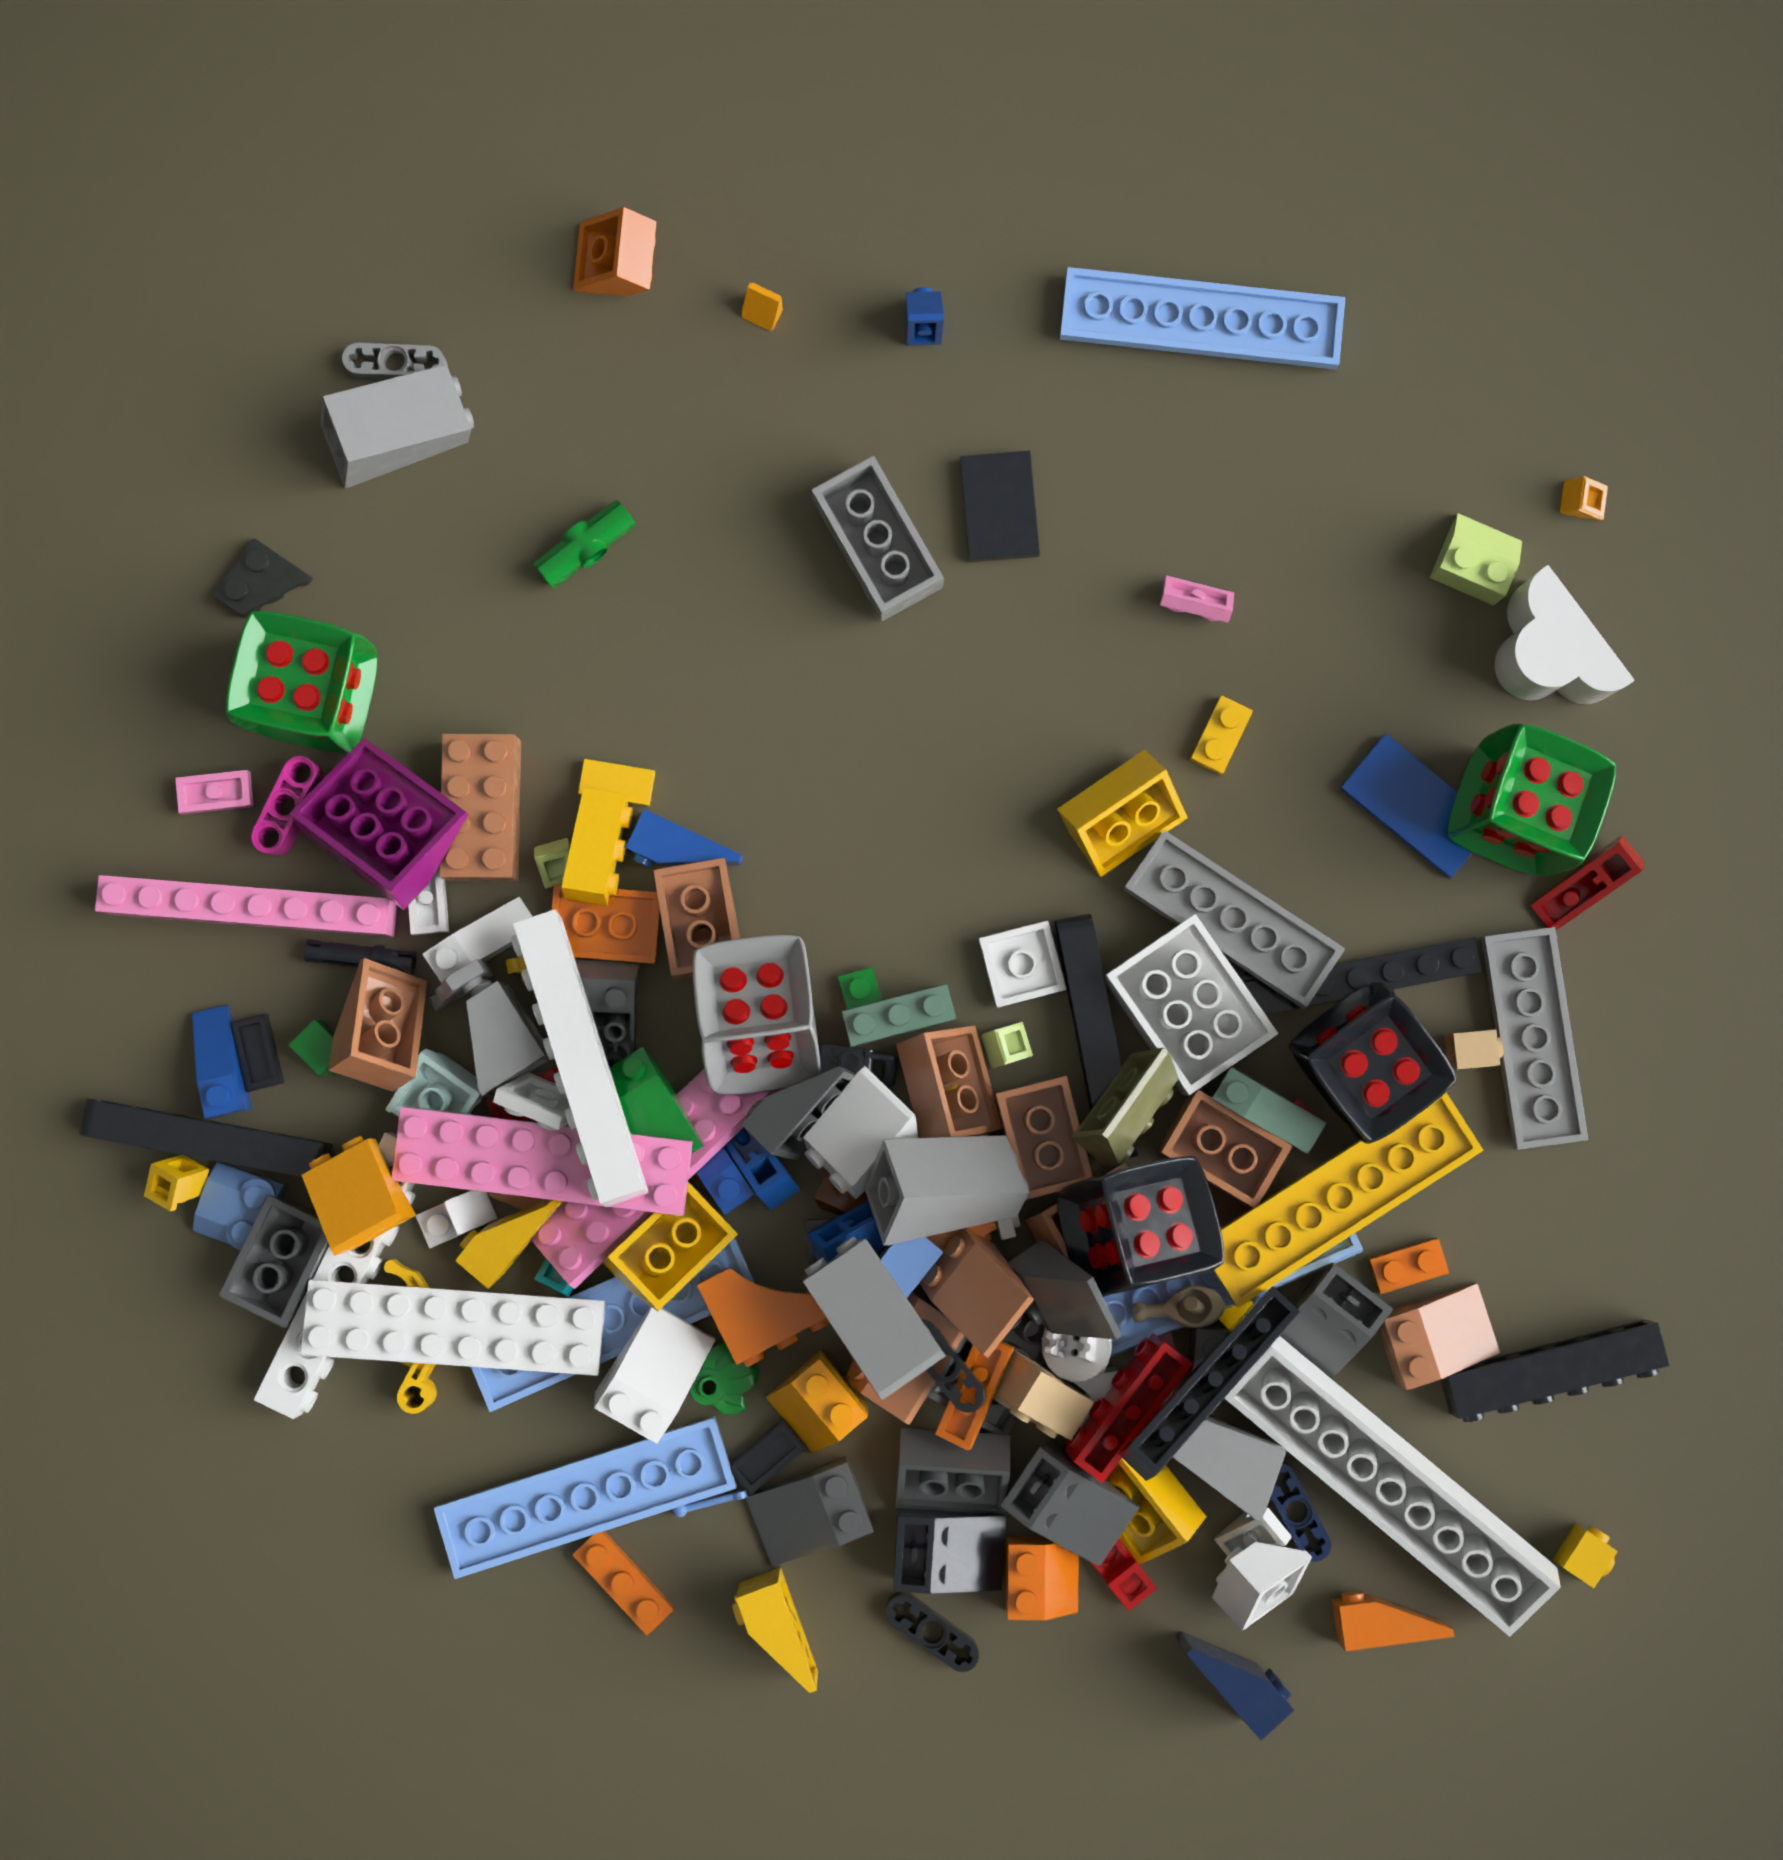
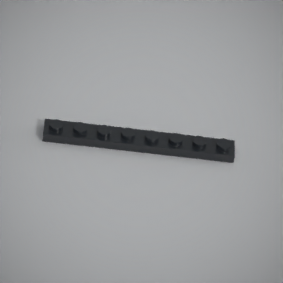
M1475 937L1335 964L1308 1006L1343 1000L1356 990L1376 981L1394 990L1480 973L1482 968ZM1260 980L1244 982L1265 1015L1301 1008Z

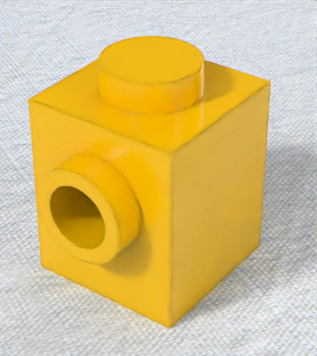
M1575 1524L1552 1561L1592 1588H1595L1600 1578L1605 1577L1612 1570L1615 1563L1614 1557L1618 1551L1607 1544L1610 1537L1594 1526L1590 1525L1586 1530Z

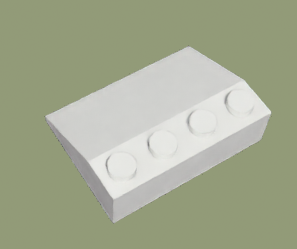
M1196 914L1104 975L1105 984L1150 1049L1164 1047L1169 1052L1179 1077L1175 1085L1183 1096L1191 1095L1278 1034Z

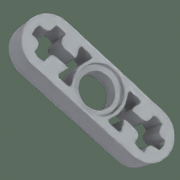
M357 342L347 346L342 355L345 368L357 379L387 380L426 370L423 364H413L411 355H414L417 363H426L429 357L433 356L438 365L435 364L432 368L447 364L443 353L437 347L431 345ZM359 354H363L366 360L378 361L379 370H376L377 367L373 362H362L361 368H357L352 360H357ZM392 354H400L405 359L404 365L399 370L391 371L386 368L387 358Z

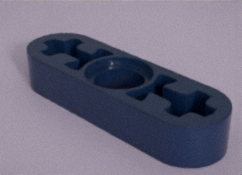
M1283 1461L1280 1472H1287L1283 1481L1290 1492L1295 1487L1297 1492L1284 1495L1281 1488L1275 1483L1270 1499L1286 1530L1292 1536L1291 1539L1297 1550L1307 1551L1312 1556L1310 1560L1312 1562L1321 1561L1330 1553L1331 1540L1296 1473ZM1278 1496H1283V1497L1280 1499V1501H1278L1277 1497H1278ZM1298 1500L1304 1503L1305 1514L1300 1520L1293 1521L1288 1519L1286 1508L1290 1502ZM1307 1526L1316 1539H1322L1317 1543L1319 1550L1313 1552L1310 1548H1304L1309 1542L1301 1528Z

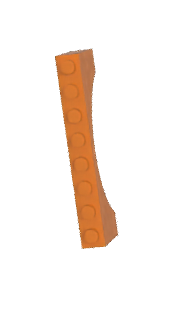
M995 1222L968 1227V1229L988 1241L992 1239L990 1232L998 1229ZM959 1230L932 1235L926 1238L940 1250L944 1251L947 1242ZM730 1267L696 1284L736 1365L744 1362L746 1367L753 1365L766 1357L763 1351L777 1345L779 1350L798 1341L797 1333L807 1328L813 1333L830 1324L810 1292H788L768 1288L748 1280Z

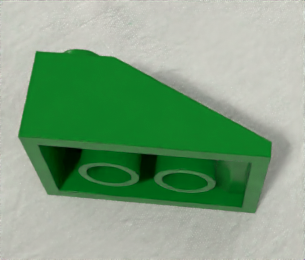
M641 1047L610 1067L631 1134L693 1141L692 1153L704 1146L660 1063L644 1047Z

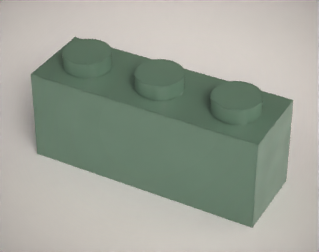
M947 984L842 1011L851 1047L956 1020Z

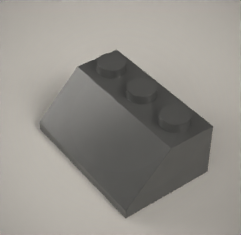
M268 1195L218 1296L283 1328L289 1327L308 1290V1281L313 1280L329 1247L316 1211Z
M901 1428L895 1508L1004 1515V1509L1001 1507V1504L1007 1497L1010 1478V1435H999L991 1432L985 1434L978 1433L972 1449L967 1451L935 1435L937 1430Z

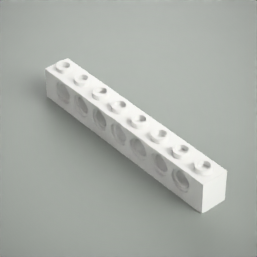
M386 1132L379 1146L390 1167H393L397 1134ZM401 1182L400 1186L409 1203L412 1204L415 1193L411 1191L415 1183ZM399 1226L371 1240V1245L367 1252H362L356 1248L350 1252L334 1256L329 1246L313 1280L342 1282L339 1272L344 1265L350 1267L354 1272L352 1283L366 1284L369 1278L373 1280L383 1263L379 1256L385 1245L390 1246L398 1233ZM307 1292L254 1398V1401L292 1419L302 1415L303 1412L308 1413L311 1410L318 1396L314 1389L320 1378L324 1380L334 1364V1359L330 1357L300 1355ZM293 1366H298L304 1371L305 1381L303 1384H297L292 1380L291 1369Z

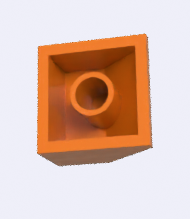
M622 207L580 222L573 290L618 296H630L650 290L653 251L656 243V221Z
M1006 1536L1005 1612L1007 1619L1045 1621L1078 1613L1079 1555L1043 1536Z

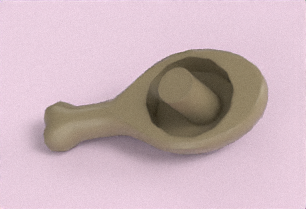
M1188 1286L1177 1291L1163 1303L1147 1305L1143 1302H1137L1133 1304L1132 1310L1135 1322H1143L1148 1318H1169L1184 1327L1201 1328L1216 1322L1222 1316L1225 1305L1222 1297L1216 1291L1203 1286Z

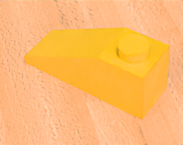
M548 1199L489 1223L480 1232L473 1229L460 1243L459 1246L464 1250L455 1261L489 1289L506 1273L530 1243V1238L536 1235L563 1201Z

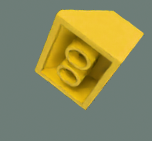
M1145 749L1057 808L1069 834L1100 877L1158 839L1164 830L1168 832L1188 818L1167 770Z
M688 1182L684 1215L654 1212L605 1259L603 1264L629 1291L658 1312L729 1244L738 1233Z
M1121 1458L1106 1478L1107 1482L1140 1506L1119 1537L1139 1565L1187 1543L1207 1517L1167 1465L1156 1476L1145 1481Z

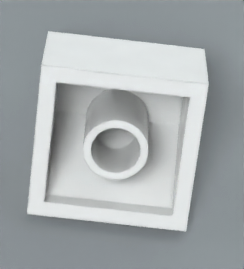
M1254 1542L1244 1550L1238 1547L1225 1559L1227 1566L1216 1578L1218 1585L1212 1598L1236 1626L1243 1631L1293 1595L1312 1556L1307 1551Z

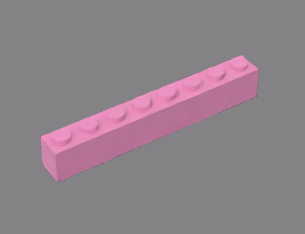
M99 875L95 905L96 912L117 916L393 938L395 937L397 905L388 898Z

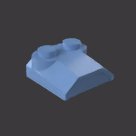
M217 1162L206 1180L194 1214L193 1231L230 1244L232 1247L241 1250L267 1196L272 1195L282 1199L287 1184Z

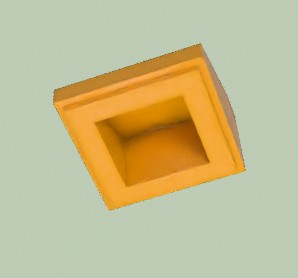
M753 282L749 283L742 308V318L768 331H772L783 311L782 297Z
M1585 476L1566 480L1563 484L1560 513L1579 518L1603 520L1608 486Z

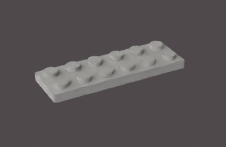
M1165 830L1161 833L1124 888V891L1177 926L1196 914L1228 960L1302 1009L1309 1005L1345 950L1344 947Z
M1555 927L1481 937L1494 1026L1497 1037H1500L1503 1042L1504 1053L1503 1057L1500 1058L1513 1149L1520 1150L1589 1140Z

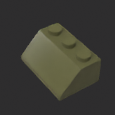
M1163 1047L1131 1053L1072 1136L1075 1142L1103 1166L1125 1162L1134 1150L1132 1145L1135 1140L1152 1126L1154 1122L1152 1116L1156 1110L1165 1105L1174 1093L1172 1088L1179 1077L1169 1052Z

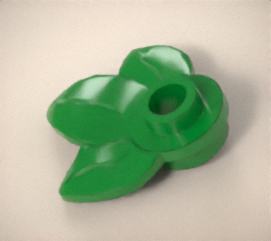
M721 1342L711 1348L689 1392L693 1400L701 1405H713L722 1414L736 1415L747 1410V1403L742 1393L755 1385L760 1370L754 1365L746 1367L744 1362L736 1365L726 1343ZM707 1380H711L714 1384V1389L709 1394H705L702 1390L703 1383Z

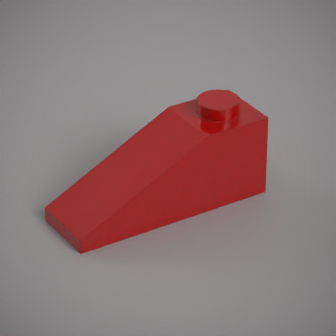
M1621 835L1587 859L1531 903L1530 906L1548 928L1555 927V930H1558L1640 873L1645 862L1625 837Z

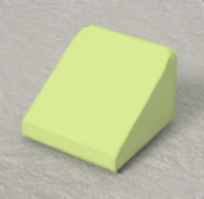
M568 838L534 848V858L545 889L553 887L554 884H562L570 850Z
M1023 1022L981 1035L991 1068L1033 1056Z

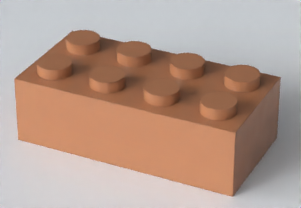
M442 734L441 794L468 814L440 863V878L448 882H519L521 740L515 734Z

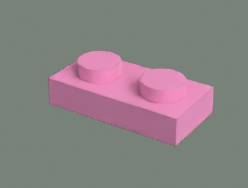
M1166 575L1160 606L1168 607L1174 612H1188L1200 615L1210 621L1219 620L1229 623L1233 612L1234 592Z
M248 770L175 778L178 813L182 815L254 807L251 772Z

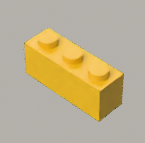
M583 787L561 886L565 899L608 906L609 896L616 895L619 882V874H615L617 861L623 862L626 849V841L622 840L624 828H630L633 816V808L628 807L626 794Z

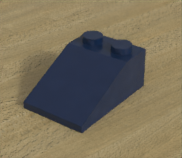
M1182 1631L1176 1635L1185 1653L1260 1740H1263L1295 1711L1287 1701L1292 1696L1271 1668L1264 1672L1256 1662Z

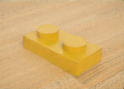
M1221 695L1189 760L1222 775L1253 710Z

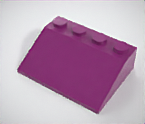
M365 737L289 813L306 837L402 910L429 884L468 816L466 811Z

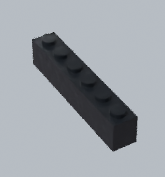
M1274 1286L1262 1293L1119 1452V1455L1145 1481L1156 1476L1298 1316L1300 1311Z
M1645 1319L1486 1359L1441 1379L1449 1414L1458 1419L1462 1418L1463 1422H1473L1483 1419L1485 1412L1497 1410L1498 1413H1509L1520 1409L1519 1404L1532 1401L1534 1405L1552 1402L1555 1400L1553 1395L1567 1392L1568 1396L1580 1395L1589 1392L1588 1386L1600 1383L1603 1387L1620 1385L1624 1383L1623 1377L1635 1374L1637 1378L1652 1377L1659 1374V1368L1670 1366L1659 1323Z

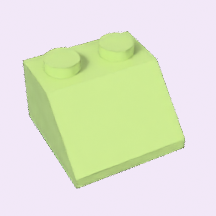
M1458 513L1429 578L1494 606L1506 596L1520 563L1522 541Z

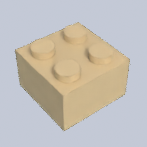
M1013 1350L993 1398L1001 1405L1010 1409L1009 1412L1025 1423L1031 1421L1036 1424V1427L1048 1436L1055 1439L1057 1434H1060L1069 1440H1072L1094 1404L1091 1399L1067 1381L1059 1378L1052 1371L1016 1350Z

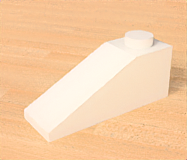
M517 897L451 934L424 952L423 956L442 983L446 977L474 960L478 959L486 963L513 945L511 936L516 935L513 923L533 916L522 899Z

